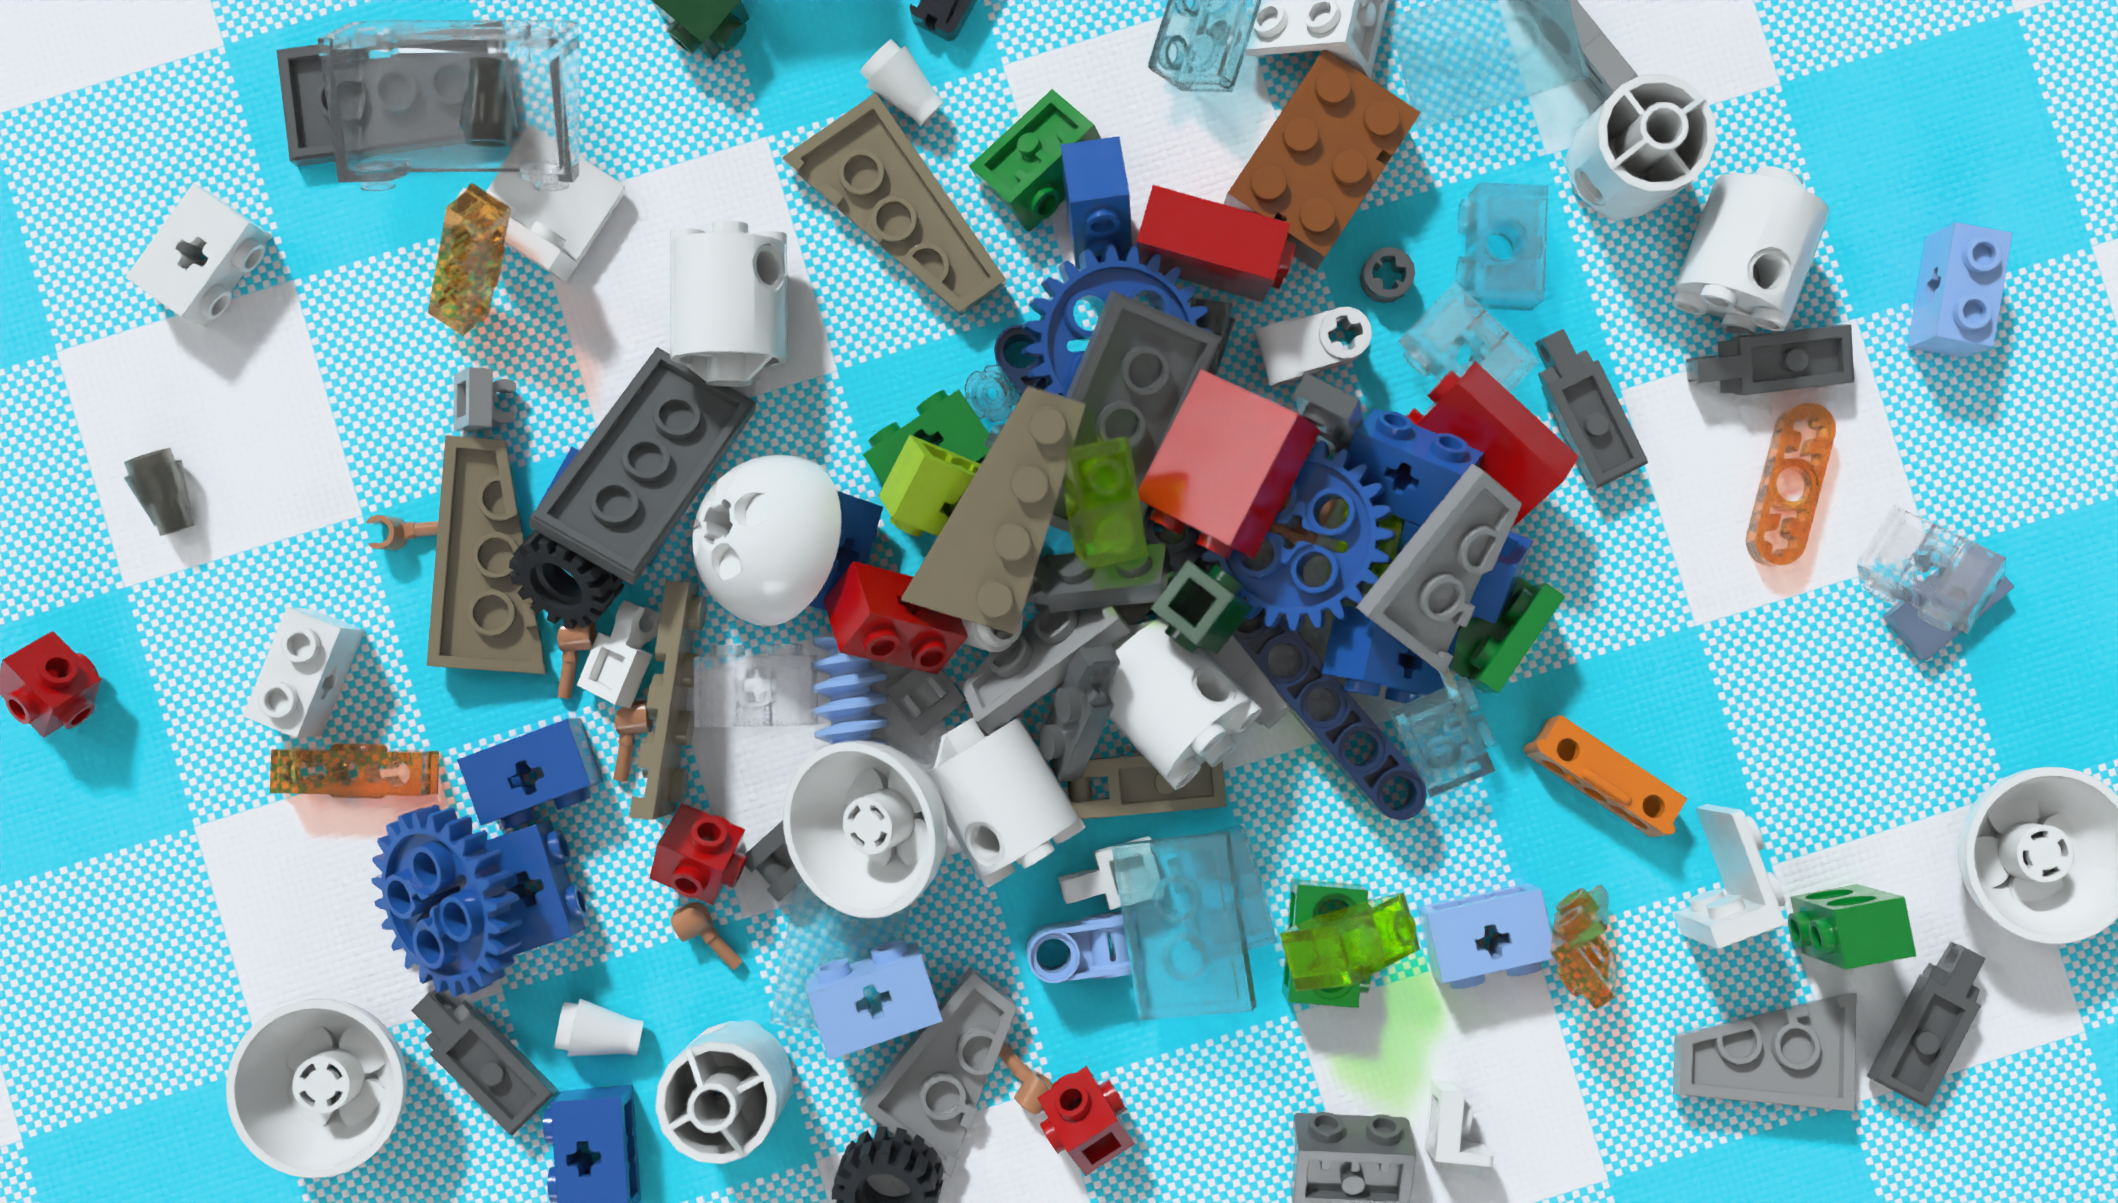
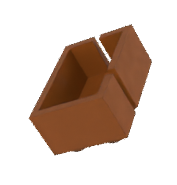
M1322 50L1228 191L1224 205L1274 219L1278 215L1285 222L1291 223L1286 241L1296 244L1293 256L1314 270H1317L1421 112L1329 51Z

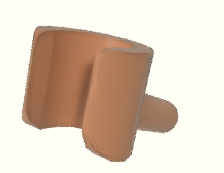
M375 515L366 521V524H386L389 529V535L384 542L368 543L374 549L398 550L406 545L408 539L437 535L438 521L405 523L399 517Z
M593 622L585 628H581L579 624L573 629L565 628L562 625L558 630V645L561 652H563V663L557 694L560 698H572L578 651L591 650L597 637L596 624Z
M634 701L631 709L621 707L615 715V727L620 735L614 780L628 781L635 744L634 734L652 732L653 720L649 718L646 708L647 701Z
M691 902L674 911L670 921L675 933L682 942H686L700 934L704 942L712 948L732 971L743 962L735 951L718 935V931L713 927L710 913L704 904Z
M1004 1041L999 1057L1014 1073V1076L1023 1082L1014 1099L1029 1112L1039 1114L1043 1111V1108L1037 1097L1050 1090L1053 1084L1049 1078L1035 1070H1031L1027 1064H1024Z

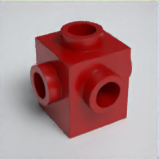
M51 631L2 660L0 667V695L4 698L7 709L17 721L22 724H30L44 738L62 726L66 729L74 728L92 714L96 707L94 701L102 679L89 658L81 653H75L54 631Z
M681 803L657 843L649 879L674 889L684 897L696 898L714 906L724 885L734 888L743 872L748 856L740 853V848L746 829L730 823L723 817L710 815Z
M1087 1066L1076 1073L1062 1076L1052 1085L1050 1090L1037 1097L1048 1117L1040 1123L1048 1141L1057 1154L1066 1150L1085 1176L1135 1145L1119 1117L1121 1113L1128 1109L1110 1079L1099 1084Z

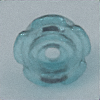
M997 365L986 366L982 372L974 371L968 377L965 384L966 400L980 419L986 418L992 422L1003 421L1011 415L1013 405H1016L1020 399V393L1004 376ZM990 388L997 391L995 399H991L987 395Z

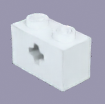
M193 183L125 278L180 317L206 327L210 320L218 318L227 309L232 299L231 291L244 273L252 271L261 262L265 254L264 245L272 235L217 196ZM203 254L208 257L205 265L200 261Z
M286 607L242 717L295 738L322 736L365 630L313 609Z

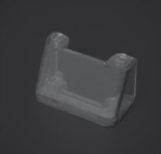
M367 20L345 24L317 38L338 182H359L360 189L363 191H384L395 188V179L402 178L410 172H520L521 179L533 182L535 190L559 191L567 189L569 182H574L579 176L580 40L578 22L568 20Z

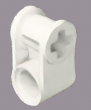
M1339 307L1308 317H1296L1257 329L1255 335L1270 387H1275L1302 380L1305 372L1313 376L1320 373V371L1345 365L1356 360L1369 346L1372 331L1367 316L1360 310L1352 307ZM1337 323H1341L1345 331L1354 330L1356 333V337L1349 344V350H1344L1341 342L1331 343L1329 336L1337 328Z

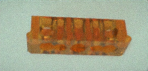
M473 183L467 187L463 194L446 206L428 307V314L462 336L467 334L480 321L484 322L490 312L494 289L498 285L504 259V241L511 208Z
M335 743L330 749H271L270 793L329 794L333 798L382 799L386 795L424 796L438 794L439 751L388 750L387 746L383 744ZM302 762L306 764L307 768L325 765L327 769L326 777L324 774L307 776L304 779L300 774ZM351 762H354L359 770L358 779L355 782L351 780L348 773ZM402 762L408 766L410 776L406 783L401 781L399 775L384 777L383 779L379 772L381 766L384 769L399 768Z

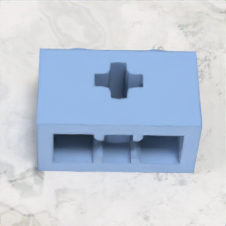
M1954 222L1925 237L1907 348L1963 358L1994 347L2013 232Z
M1526 883L1417 907L1431 973L1442 984L1450 982L1452 989H1463L1483 984L1485 982L1484 974L1506 970L1508 976H1523L1542 970L1541 962L1557 958L1542 889L1532 884ZM1486 926L1499 933V937L1490 940L1489 950L1484 949L1475 942V940L1485 937L1484 927Z
M904 940L890 941L871 950L872 957L852 964H849L848 959L834 960L814 970L815 976L806 979L807 995L829 1061L943 1021L917 942L906 945ZM868 985H874L877 992L880 993L881 1001L876 1004H870L867 997H864L863 988Z

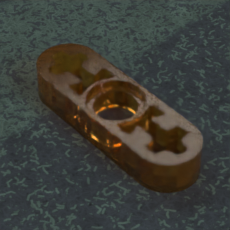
M1803 403L1789 408L1776 421L1746 534L1747 551L1761 565L1780 566L1790 564L1800 558L1806 548L1836 434V424L1832 414L1819 404ZM1808 417V427L1816 430V437L1803 442L1799 457L1809 456L1811 457V462L1801 458L1785 459V453L1789 454L1799 450L1802 439L1801 433L1793 430V424L1803 421ZM1785 469L1795 470L1804 480V492L1796 501L1784 499L1777 490V478ZM1770 507L1782 512L1796 511V518L1790 517L1782 520L1779 531L1780 537L1788 540L1787 548L1777 549L1772 554V544L1764 540L1765 532L1775 531L1778 528L1782 514H1770Z

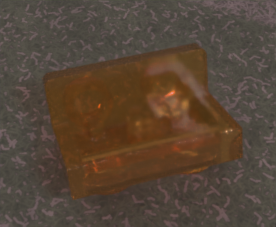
M1599 884L1589 892L1583 887L1568 894L1556 906L1558 912L1554 915L1550 951L1551 955L1559 963L1557 972L1566 988L1577 998L1584 995L1595 1010L1616 997V955L1600 936L1608 928L1609 893L1602 884Z

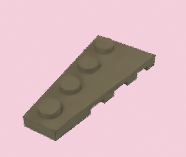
M877 93L868 97L782 157L787 166L958 315H963L1007 284L1006 278Z
M1029 385L1027 386L904 592L901 601L1016 635L1086 403Z
M445 435L426 666L547 674L538 617L530 608L535 602L531 598L522 600L517 592L523 585L512 584L510 575L515 570L509 568V563L514 557L512 554L524 542L508 444L505 440Z
M666 580L655 647L656 661L665 662L663 674L655 673L651 685H649L646 708L650 720H656L655 731L647 734L645 743H640L637 768L642 770L643 777L647 779L644 798L632 796L629 818L654 820L676 812V803H684L686 798L688 770L680 768L682 745L689 746L691 744L694 730V712L686 711L688 688H696L700 673V655L692 653L694 631H702L706 616L705 596H698L699 585L669 580Z

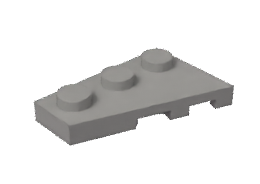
M1471 464L1356 608L1445 675L1453 658L1447 652L1459 625L1467 627L1475 609V606L1469 602L1482 574L1493 569L1522 503L1487 473Z
M1035 603L1034 606L1040 612L1025 627L1019 638L1006 650L991 652L961 686L976 723L990 735L1008 721L1017 717L1023 710L1053 688L1062 684L1068 670L1067 667L1080 647L1087 649L1104 647L1106 644H1112L1113 646L1131 631L1118 606L1050 612L1048 605Z
M972 967L968 969L938 1006L943 1021L919 1029L860 1101L861 1109L881 1125L887 1127L894 1135L898 1127L907 1130L904 1140L912 1142L916 1134L925 1139L922 1151L924 1152L933 1147L938 1154L936 1163H942L943 1172L950 1178L958 1161V1152L966 1131L970 1129L978 1110L977 1103L989 1073H992L1017 1010L1015 1001Z
M1857 993L1841 994L1676 1034L1674 1038L1673 1094L1855 1111Z

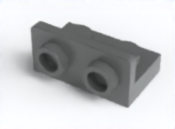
M1329 1112L1294 1114L1295 1153L1290 1190L1292 1203H1410L1416 1151L1410 1123L1407 1118L1392 1117L1384 1114L1362 1116L1339 1115Z

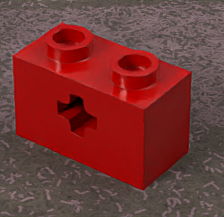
M855 561L852 562L823 600L839 653L927 673H935L937 675L967 639L968 635L961 618L901 601L904 592L914 578L913 576Z

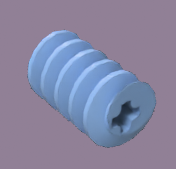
M815 637L813 645L830 651V655L813 662V668L830 674V679L814 685V692L830 697L831 702L814 709V715L831 721L830 726L814 732L815 738L831 745L845 741H871L889 746L888 741L872 736L873 731L888 725V718L871 712L872 708L888 702V695L871 689V685L887 679V672L871 667V662L874 660L839 653L835 637Z

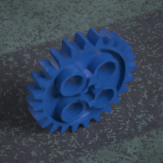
M1108 245L1102 249L1100 263H1098L1090 249L1079 254L1081 271L1068 260L1058 266L1064 283L1051 277L1044 279L1041 283L1050 299L1034 298L1029 302V306L1041 315L1040 320L1024 323L1022 329L1037 336V343L1031 344L1021 349L1023 355L1038 357L1040 365L1031 369L1027 373V377L1034 379L1045 377L1048 384L1042 390L1066 397L1085 352H1071L1067 349V343L1075 340L1089 341L1093 331L1084 330L1079 327L1075 322L1073 311L1078 300L1091 303L1095 307L1099 319L1111 290L1132 299L1136 295L1143 296L1152 303L1153 308L1195 326V320L1202 317L1208 311L1207 306L1190 308L1187 301L1195 293L1197 287L1194 284L1179 290L1174 285L1181 271L1178 266L1164 274L1158 272L1161 262V255L1158 253L1150 256L1144 264H1139L1138 247L1132 246L1126 250L1122 261H1119L1114 245Z
M1319 440L1312 454H1308L1290 489L1291 501L1288 507L1282 512L1277 513L1273 523L1297 529L1300 520H1302V527L1312 534L1346 542L1348 544L1346 552H1336L1305 541H1298L1294 550H1292L1293 544L1291 541L1279 534L1268 532L1264 540L1270 541L1273 545L1274 559L1264 570L1253 571L1248 564L1247 556L1233 549L1229 559L1211 550L1202 555L1203 560L1206 562L1221 563L1224 571L1244 585L1238 596L1242 599L1246 597L1248 599L1247 603L1253 607L1246 617L1253 619L1265 608V625L1274 629L1279 624L1283 614L1287 615L1289 628L1294 632H1300L1304 616L1309 615L1311 622L1317 629H1324L1325 611L1331 610L1340 620L1348 619L1344 601L1350 598L1359 604L1365 597L1359 589L1363 583L1374 586L1379 580V577L1371 571L1374 564H1391L1393 560L1384 552L1378 550L1379 543L1396 539V534L1393 531L1379 528L1380 521L1393 515L1392 508L1382 505L1374 506L1373 504L1385 491L1380 483L1363 487L1362 484L1368 477L1370 469L1363 463L1348 472L1347 468L1350 463L1351 454L1347 450L1342 449L1332 460H1329V445L1323 440ZM1334 499L1346 501L1349 508L1346 522L1338 528L1325 529L1320 521L1322 507L1328 501ZM1326 556L1332 566L1329 580L1322 586L1309 587L1303 577L1306 563L1313 557Z
M432 805L398 816V821L385 826L388 835L377 840L383 853L374 856L372 861L382 872V875L371 878L372 884L382 890L383 894L382 898L374 901L375 906L386 910L388 916L381 924L382 929L393 930L396 935L391 946L393 951L403 948L406 951L405 968L410 969L418 965L420 982L424 984L433 980L437 993L449 989L452 997H457L465 992L467 995H470L492 985V982L506 976L504 968L513 965L515 962L509 950L520 946L521 943L510 930L522 924V919L510 911V904L517 902L519 895L507 891L505 883L512 877V873L508 870L499 871L496 865L502 852L500 849L489 852L485 847L487 831L482 830L472 834V817L468 815L457 819L456 811L453 807L440 810L438 805ZM466 883V885L461 889L460 885Z

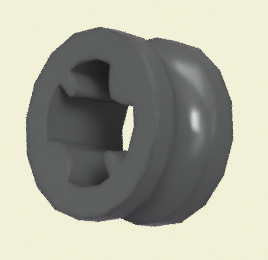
M1393 247L1381 248L1372 253L1362 266L1360 273L1361 288L1369 298L1376 302H1394L1401 298L1413 284L1415 277L1414 263L1400 249ZM1384 261L1391 262L1392 271L1401 273L1402 277L1401 281L1396 280L1392 284V289L1390 290L1383 288L1382 279L1373 278V269L1378 271Z

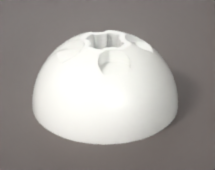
M770 455L754 458L737 465L724 474L711 487L698 509L694 522L692 537L693 555L698 573L705 587L722 607L749 623L759 626H776L796 617L814 600L832 569L841 534L840 501L832 479L819 464L811 460L790 455Z
M871 741L840 742L819 749L810 755L796 770L787 788L783 807V829L789 855L806 885L826 904L851 916L880 918L902 910L914 902L931 884L942 864L948 837L947 816L942 797L935 783L914 759L893 747Z
M2040 767L2023 770L2009 775L1989 787L1978 797L1968 811L1958 840V863L1961 876L1977 906L2005 930L2024 939L2045 944H2066L2081 941L2096 935L2111 925L2118 918V795L2095 777L2074 769L2062 767Z
M317 998L297 1001L281 1006L263 1016L247 1031L239 1042L232 1056L226 1079L228 1112L232 1124L244 1145L266 1165L282 1173L302 1178L335 1176L367 1161L389 1139L405 1106L408 1084L407 1070L402 1051L395 1037L370 1012L354 1004L334 999ZM331 1065L335 1066L340 1071L342 1077H340L339 1073L335 1069L331 1068Z

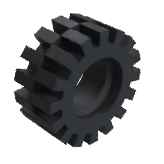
M535 530L512 554L514 557L509 563V568L515 570L510 575L512 584L523 585L517 592L521 599L531 598L535 603L530 608L536 614H539L542 609L548 612L547 621L556 624L563 618L565 628L573 629L577 624L581 628H585L592 622L595 623L625 586L622 583L623 579Z
M877 1127L873 1139L867 1130L859 1134L857 1143L851 1141L846 1147L834 1179L832 1200H836V1203H938L943 1180H941L943 1166L942 1163H936L938 1154L933 1147L924 1152L922 1151L925 1139L917 1134L912 1142L904 1140L907 1132L906 1129L897 1127L895 1136L888 1137L887 1127ZM876 1174L891 1175L903 1181L910 1189V1192L902 1196H887L874 1190L868 1184L867 1178Z

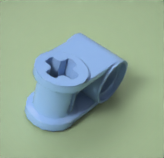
M1107 912L1086 916L1079 920L1046 924L1038 927L1031 933L1026 943V955L1031 971L1037 978L1047 983H1060L1087 978H1113L1138 972L1140 970L1139 961L1132 959L1128 924L1133 921L1132 912ZM1108 933H1110L1113 950L1112 956H1110L1107 940ZM1049 939H1059L1064 941L1069 947L1066 960L1056 967L1044 966L1036 958L1039 946Z

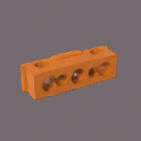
M1558 715L1547 719L1534 741L1524 745L1523 750L1526 756L1647 836L1658 837L1671 835L1675 832L1673 822L1687 798L1564 716Z

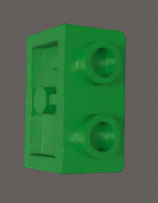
M1051 89L971 163L969 167L975 177L1011 209L1019 224L1025 230L1031 231L1042 220L1050 217L1057 210L1059 204L1065 200L1061 144L1102 138L1090 120Z
M1519 577L1513 596L1496 624L1482 618L1471 617L1467 627L1460 626L1457 631L1459 632L1451 670L1484 693H1499L1565 596L1547 583L1531 585Z

